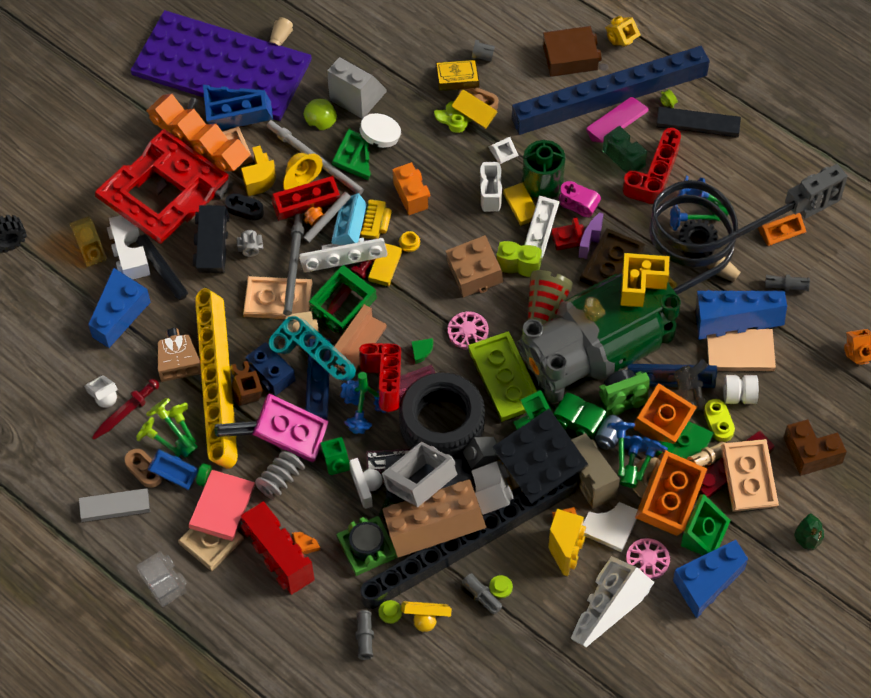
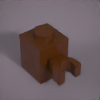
M248 361L243 362V371H239L236 364H232L230 367L234 375L231 387L238 406L259 401L263 391L256 371L248 373Z

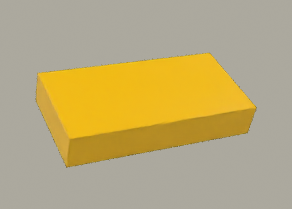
M464 89L452 104V108L485 129L497 114V110Z
M523 182L503 189V194L520 226L531 222L536 206Z
M385 244L387 257L375 259L368 280L389 287L401 257L402 248Z

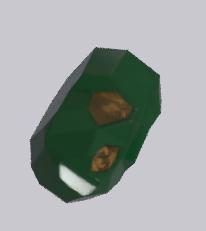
M811 513L799 523L794 533L796 541L804 549H816L824 538L821 521Z

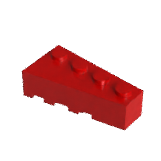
M264 501L240 515L242 521L240 528L246 537L250 536L253 539L252 545L258 554L262 553L266 558L264 562L270 572H276L278 575L276 579L283 590L287 588L292 595L315 581L312 561L308 556L304 557L302 549L297 543L292 545L293 540L286 528L280 530L281 524L278 518Z

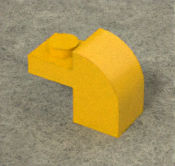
M261 146L252 147L255 165L241 168L248 196L269 190L276 179L274 160L269 161L267 153L262 152Z

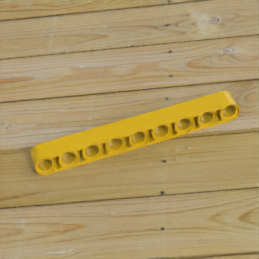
M203 288L197 293L195 303L207 453L210 461L229 469L236 464L238 458L236 436L217 437L214 434V426L216 424L235 423L224 300L213 291Z

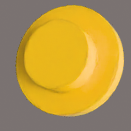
M405 232L399 238V246L403 251L413 252L419 248L420 238L414 232Z

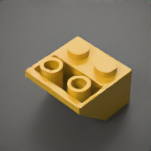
M557 509L550 528L548 548L563 575L568 576L570 569L575 570L579 549H582L585 540L586 526H583L584 517Z

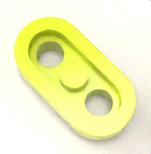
M719 399L709 400L704 408V416L709 429L714 432V439L719 442H727L733 437L735 431L727 406ZM713 407H717L720 410L715 411L713 410ZM725 426L727 429L722 430L720 427Z

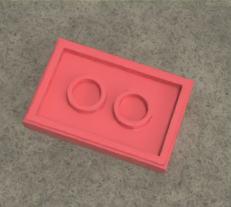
M211 470L190 520L189 529L233 541L241 522L240 515L246 510L255 487V482Z

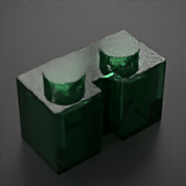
M619 125L604 136L602 151L625 173L629 171L638 172L646 166L647 151L637 141L631 143V136Z

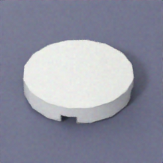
M369 114L363 118L360 124L362 138L372 145L373 143L379 144L378 147L384 148L395 145L401 135L398 123L383 114Z

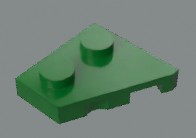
M348 129L332 161V165L369 181L371 172L369 170L368 142L362 138L360 133Z

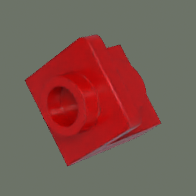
M573 218L572 225L552 228L551 234L556 250L580 246L585 231L583 224L579 225L578 218Z

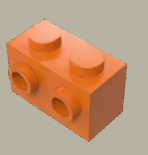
M412 162L392 169L393 184L408 215L428 209L430 192L427 185L423 186L421 182L422 176L419 169L415 170Z

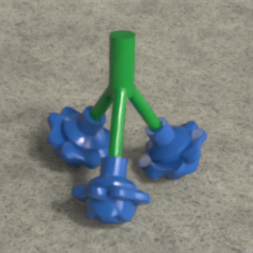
M365 372L358 374V381L349 380L341 385L340 397L345 398L344 402L346 404L358 405L355 416L347 418L344 423L349 426V430L353 433L363 434L366 429L372 427V423L364 418V411H362L365 392L368 391L374 395L376 411L387 412L379 407V391L376 392L368 386L367 374Z

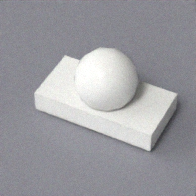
M104 375L84 386L87 392L95 398L99 406L108 408L115 404L117 399L116 391L118 389L115 383Z
M358 458L352 459L349 462L350 472L363 508L373 507L370 491H376L380 488L383 482L382 475L375 469H368L363 472Z

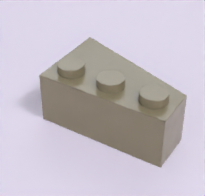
M586 433L572 439L589 465L577 473V483L591 508L594 509L616 499L620 478L599 452L595 442L590 440Z

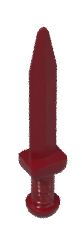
M375 259L362 261L358 267L353 266L350 270L365 280V271L371 263H374ZM344 284L332 300L327 310L331 315L342 306L352 292L348 286Z
M150 379L148 380L149 383L139 392L136 390L130 393L132 397L101 424L92 438L97 439L109 432L138 405L143 407L146 403L145 398L154 390L157 391L159 389L158 381Z

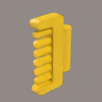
M368 200L369 206L365 215L367 219H364L365 223L360 234L362 238L378 239L380 233H387L392 210L386 208L385 201Z

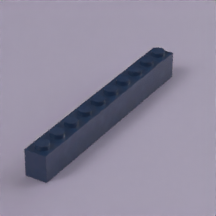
M702 46L691 48L513 104L512 121L519 135L622 103L630 97L638 98L707 76L710 60Z

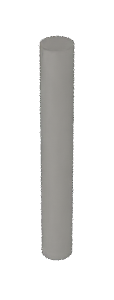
M344 192L304 235L303 239L310 243L351 196Z

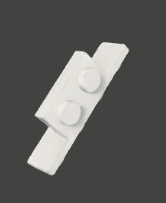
M359 238L358 243L348 245H323L322 250L302 253L299 255L303 271L310 272L387 257V250L383 238L364 241V238Z

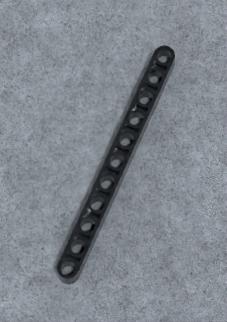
M576 474L568 479L572 482L571 484H561L551 491L552 495L543 496L533 503V506L524 505L529 500L522 492L513 497L508 506L483 514L485 525L492 524L495 528H485L422 549L366 581L361 586L363 605L369 609L379 607L383 602L395 598L570 497L576 492L578 475ZM512 513L515 516L512 518H508L505 516V514ZM473 535L476 538L474 540H468L465 537ZM453 546L456 548V550L447 551L446 548ZM428 558H435L437 561L429 563L426 560ZM409 569L417 571L415 574L406 573ZM390 580L397 582L393 586H389L386 583ZM369 592L377 593L375 597L366 596Z

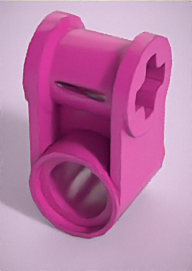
M566 181L561 185L559 204L583 217H591L601 200L600 195L596 191L587 189L572 181Z

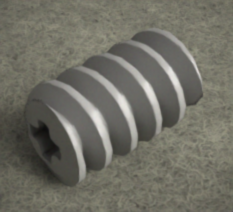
M289 451L281 452L279 458H275L273 464L267 467V471H264L261 477L255 480V484L265 496L274 500L272 494L280 496L282 493L279 487L287 489L284 481L292 483L293 478L290 475L298 476L299 472L296 468L304 470L305 466L293 453Z

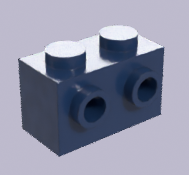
M267 342L245 357L249 364L248 373L256 371L262 388L266 392L270 391L274 396H277L296 381L294 370L277 352L271 350Z

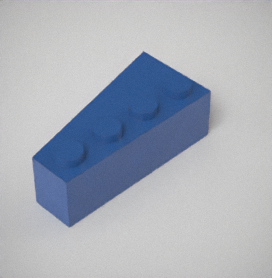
M697 291L695 313L698 338L705 339L710 334L723 336L725 332L737 330L738 333L746 332L748 328L752 327L759 330L783 326L787 311L785 291Z

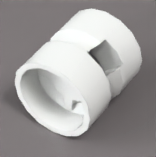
M725 375L723 388L725 404H736L740 400L744 404H757L759 392L757 375H744L742 379L736 375Z

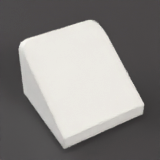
M510 137L489 146L490 151L499 164L518 156Z

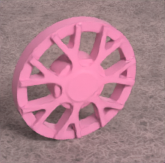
M475 312L459 313L451 319L448 325L450 341L461 349H468V345H470L468 339L474 338L475 342H479L477 339L480 341L485 340L489 333L486 320ZM467 317H474L472 322L467 321ZM460 318L464 321L461 325L456 322ZM479 321L483 323V325L479 327H476L475 325ZM459 328V332L451 333V329ZM477 331L485 333L484 336L476 335ZM460 335L464 338L461 343L456 341Z
M644 538L635 541L629 547L626 563L635 565L639 562L642 566L640 570L652 580L661 577L667 571L670 556L662 543L654 539ZM643 544L646 549L641 551L638 545ZM650 544L657 546L655 551L649 549ZM631 552L639 554V558L630 557ZM663 552L665 557L658 558L657 553ZM657 562L664 565L662 570L655 566ZM652 568L653 574H646V569Z

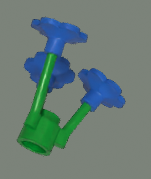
M699 178L698 181L705 183L704 178ZM682 189L678 192L677 196L686 194L706 198L716 204L726 216L729 215L721 202L705 191ZM674 205L670 210V225L673 231L678 230L680 222H686L687 220L720 221V219L713 212V215H687V213H680L678 205Z
M608 423L607 428L615 429L617 439H619V484L628 488H636L638 481H643L644 472L651 458H654L657 451L664 452L668 448L647 437L642 439L636 435L626 436V430L634 428L635 423ZM624 448L629 451L628 455L630 456L629 463L625 468ZM646 451L645 455L647 456L638 472V468L633 466L634 459L638 452Z

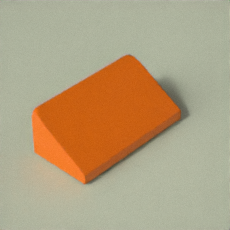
M793 213L758 227L767 246L806 232L800 213L796 215Z

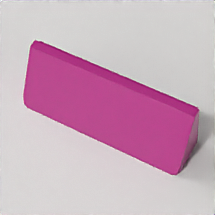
M630 97L586 128L591 141L604 143L647 113L649 109L637 99Z

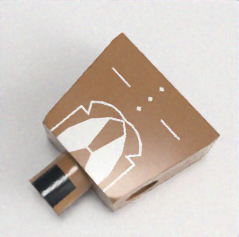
M177 328L168 329L166 331L167 339L158 341V372L161 382L201 374L200 360L189 335L180 336Z

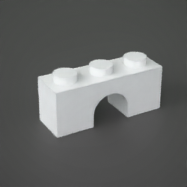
M121 215L109 218L111 226L107 227L110 240H115V244H111L114 257L119 256L120 261L116 262L118 271L132 280L150 275L143 246L138 248L128 247L131 243L136 242L138 236H140L138 227Z

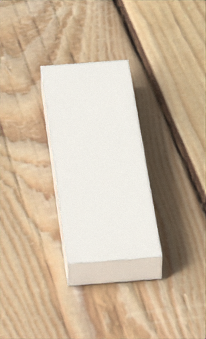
M543 196L538 198L524 244L540 248L542 250L541 260L544 256L559 201Z

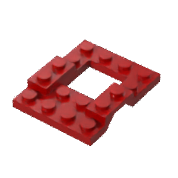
M163 129L149 142L143 154L132 165H123L95 191V197L161 244L184 221L188 223L195 216V212H199V205H207L214 198L215 192L228 180L229 174ZM155 172L182 191L159 214L128 193L135 186L140 187Z

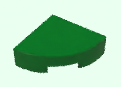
M433 338L411 341L415 364L423 362L433 350Z

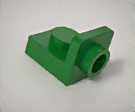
M342 437L320 442L329 475L350 470L349 458Z

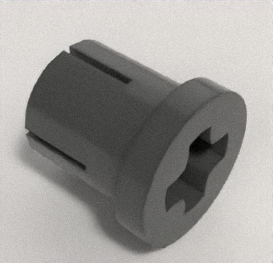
M475 40L471 59L475 60L477 58L491 62L495 46Z

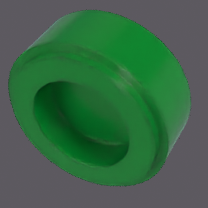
M204 463L200 465L196 478L198 486L205 487L212 470L211 465Z

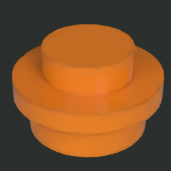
M311 207L305 213V223L314 226L324 215L320 207Z

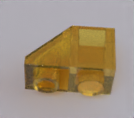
M89 216L69 223L87 267L107 260L94 223Z

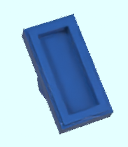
M160 449L157 450L147 468L148 471L189 490L199 470L197 467L182 461L179 457L172 456Z

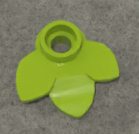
M454 101L446 105V110L434 111L435 118L439 122L447 124L452 132H463L468 122L472 121L452 108Z

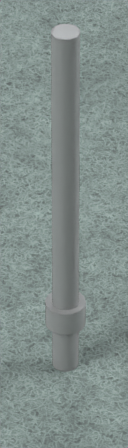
M272 120L267 123V127L276 133L281 141L288 142L301 153H315L293 137L292 133L286 128H281ZM321 157L322 169L356 194L359 193L361 195L364 189Z

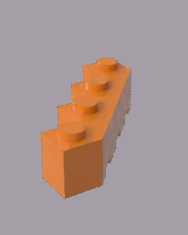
M173 94L162 95L146 110L150 115V120L155 125L170 132L224 172L234 171L250 156V153L239 139L228 140L216 123L206 125L194 108L184 110Z

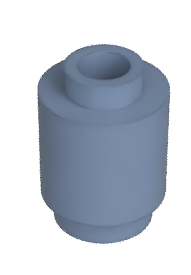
M609 415L603 420L595 435V441L600 448L606 450L615 448L619 440L617 439L616 430L607 428L608 423L623 422L622 419Z

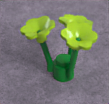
M165 398L153 406L146 415L150 417L158 414L162 420L164 419L179 438L175 442L177 447H174L157 435L158 432L152 429L154 424L153 417L144 423L136 436V440L141 441L143 437L148 436L152 440L156 439L173 451L177 457L182 455L184 458H187L198 448L195 444L197 441L187 428L182 414L188 409V404L176 405L169 411H166L165 406L170 399ZM171 418H175L177 424L181 425L186 435H182Z

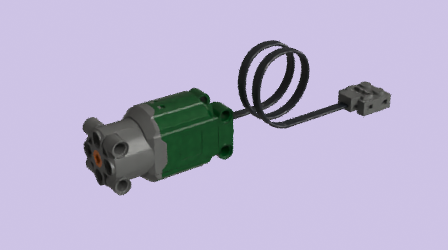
M838 164L823 168L818 174H812L804 178L800 184L789 189L785 200L786 205L738 229V220L733 206L715 187L701 181L686 180L665 188L653 203L649 227L651 241L659 253L663 256H670L669 260L676 264L688 267L710 265L721 260L726 255L727 257L716 267L672 289L669 282L667 283V289L645 288L643 307L621 306L622 273H619L561 302L555 319L543 325L535 319L527 320L523 325V335L517 341V345L532 381L535 385L545 390L544 396L549 402L557 403L563 399L565 387L585 376L599 380L605 379L613 373L628 367V365L658 351L661 343H670L675 337V319L679 315L681 305L678 294L721 272L733 256L737 238L791 210L795 215L800 213L806 219L841 201L848 177ZM682 189L702 190L721 202L730 215L733 227L725 213L716 204L700 196L680 195L665 201L658 208L657 206L666 196ZM677 204H698L712 211L722 221L728 235L708 244L695 245L684 243L670 236L661 227L657 217L669 207ZM654 228L666 243L685 252L703 253L718 249L726 244L728 245L722 251L710 257L700 259L685 258L666 249L658 240Z

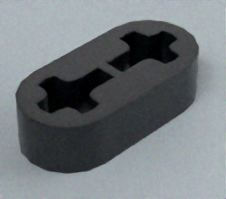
M237 193L230 194L225 199L226 209L232 215L252 221L259 220L264 216L263 204L257 199Z

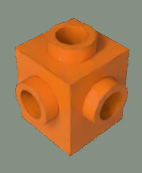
M869 329L846 332L847 344L844 345L846 356L856 364H868L871 361V331Z

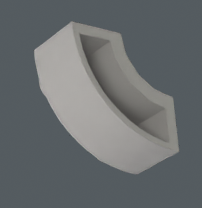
M501 461L472 470L476 485L475 495L482 514L510 504V500L513 499V494L507 481V477H510V474Z

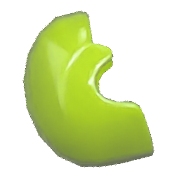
M313 99L306 105L303 113L310 127L312 125L316 126L319 130L330 128L337 118L333 105L326 99Z

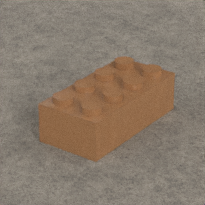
M470 479L438 490L419 507L404 501L383 508L389 534L398 557L486 528Z

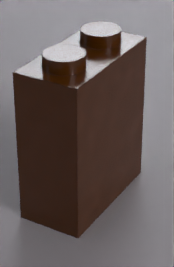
M591 26L543 32V49L550 77L598 70V63L602 61L600 49L597 50L596 48L598 44L596 33L593 34Z

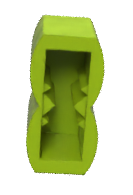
M502 241L499 243L496 259L502 272H518L523 276L530 277L532 271L540 270L542 250L532 245L520 246L514 242Z

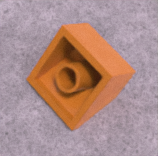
M658 383L635 419V427L633 429L649 439L675 444L697 407Z

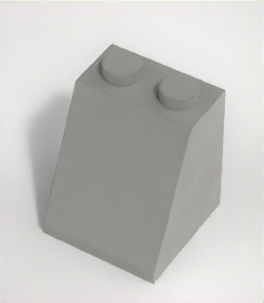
M340 57L327 70L330 101L362 119L387 92L385 87L374 76Z

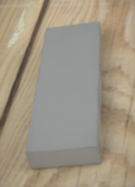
M147 488L79 498L82 522L150 512Z

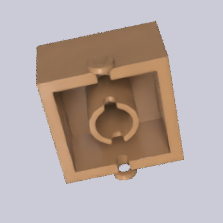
M486 235L446 250L448 265L463 298L479 291L480 293H485L489 287L503 282L501 268Z

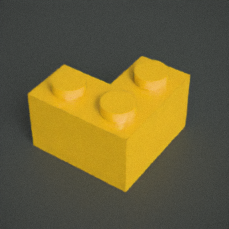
M624 253L621 306L643 307L645 288L667 289L670 256Z

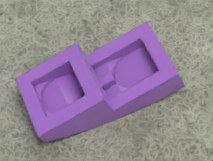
M598 213L587 226L581 239L579 258L587 259L590 241L599 242L603 213Z

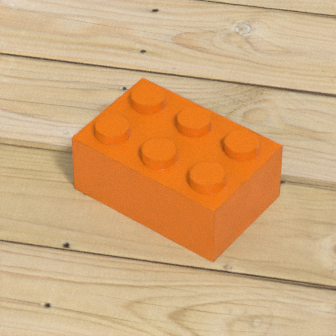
M665 450L656 460L635 518L675 536L684 532L707 468Z

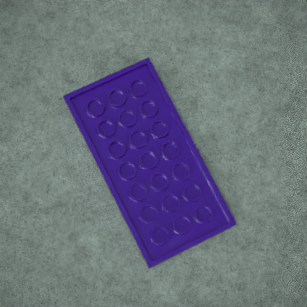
M164 10L131 68V74L204 97L203 85L216 88L223 86L228 87V89L237 90L240 88L265 90L271 100L273 119L281 121L312 58L310 54L278 46L274 43Z

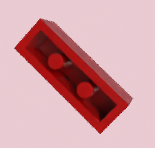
M330 176L274 193L271 202L279 221L295 216L298 213H305L311 207L322 208L332 205L339 199L340 193L334 177Z

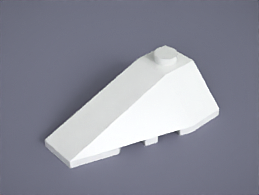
M610 557L595 581L598 586L595 593L590 594L587 601L590 602V605L578 620L571 637L573 641L587 647L643 600L654 582L640 569L617 558Z

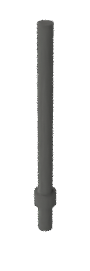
M300 213L295 215L294 225L291 227L292 244L283 314L286 316L292 314L300 241L304 233V227L302 226L303 215Z

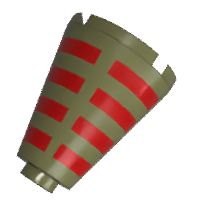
M532 271L529 287L528 320L535 319L543 325L555 319L561 302L567 299L572 290V281L560 274L553 277L550 271Z

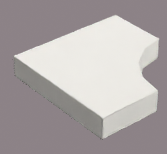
M619 502L614 509L607 513L597 514L588 512L583 526H586L584 536L622 552L637 521L635 518L637 509Z

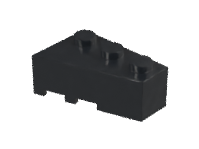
M199 205V212H195V224L198 225V233H194V245H197V253L193 254V266H196L199 273H225L226 239H228L226 227L227 222L230 220L225 206Z

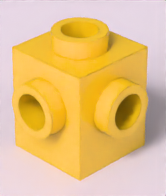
M615 17L611 20V24L605 27L607 37L613 45H622L624 47L640 36L633 17Z

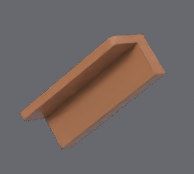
M364 304L334 347L355 366L357 371L359 368L360 346L366 343H376L385 331L386 324L373 318L372 308ZM338 364L335 365L339 367L342 371L346 372L344 370L345 367L340 366Z

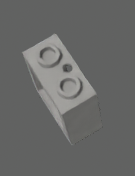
M421 441L385 470L382 475L388 491L419 507L457 476V472L454 466L455 461L449 454H444L434 446H429ZM425 464L435 468L417 484L408 479Z

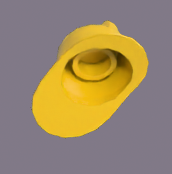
M297 153L293 155L287 164L286 175L283 181L284 190L313 181L321 172L323 166L321 157L315 153Z

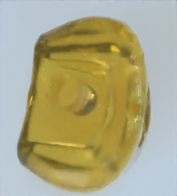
M593 297L586 298L583 308L585 316L590 321L599 320L605 314V310L598 299Z

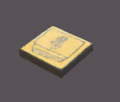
M476 60L436 63L438 89L440 91L480 88Z

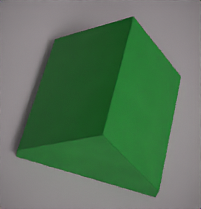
M704 494L699 496L681 542V547L701 555L710 553L720 547L731 521Z

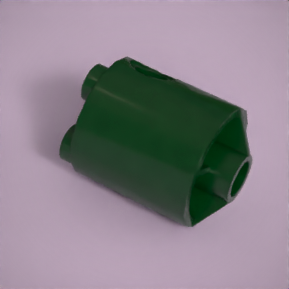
M535 141L524 151L522 182L530 197L539 198V196L550 198L559 195L561 185L564 182L566 157L561 146L553 141Z

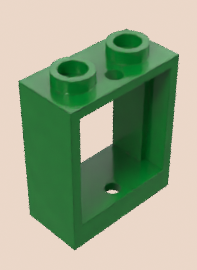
M342 265L310 299V311L316 319L324 320L328 328L336 333L338 331L343 335L365 304L370 307L377 299L376 289ZM344 283L361 296L363 300L341 323L321 306Z

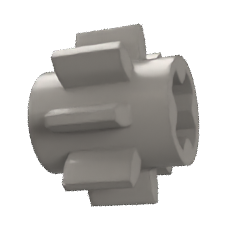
M253 230L242 232L241 237H237L238 252L243 251V255L247 257L256 256L259 253V249H263L262 235H257Z

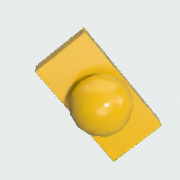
M401 602V611L405 614H415L414 625L421 632H429L435 627L437 622L436 616L451 617L452 608L447 604Z

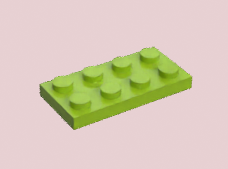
M509 331L468 345L469 353L501 422L525 414L526 411L520 400L536 393L537 390Z

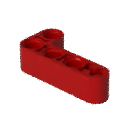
M675 128L664 130L648 174L637 171H629L625 174L623 193L626 197L649 204L654 203L656 197L665 189L677 157L681 140L679 130Z
M366 343L361 345L359 348L360 370L368 373H380V409L387 412L397 410L400 403L401 347L391 343Z

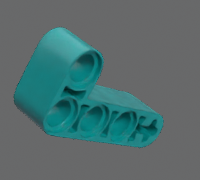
M297 316L288 317L269 339L271 350L280 354H289L297 345H300L336 379L349 381L355 376V366L302 318ZM298 321L300 324L299 330L293 332L292 326ZM314 336L315 344L309 347L308 339ZM284 338L285 346L279 349L278 342ZM330 350L331 358L325 362L324 353ZM338 364L340 366L345 367L344 370L346 371V373L341 374L342 370L335 365Z

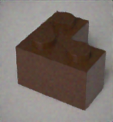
M808 419L789 424L786 427L783 438L800 476L843 463L847 451L838 432L816 438Z

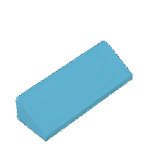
M359 193L352 195L338 211L331 241L332 244L348 245L358 243L366 210V202Z

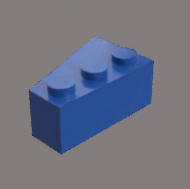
M203 85L206 121L208 124L216 123L221 130L273 120L271 100L265 90L244 88L237 90L228 89V87L223 86L216 88Z
M113 268L88 324L92 337L110 348L151 303L148 290Z
M737 540L675 569L673 581L696 619L745 570L748 558Z

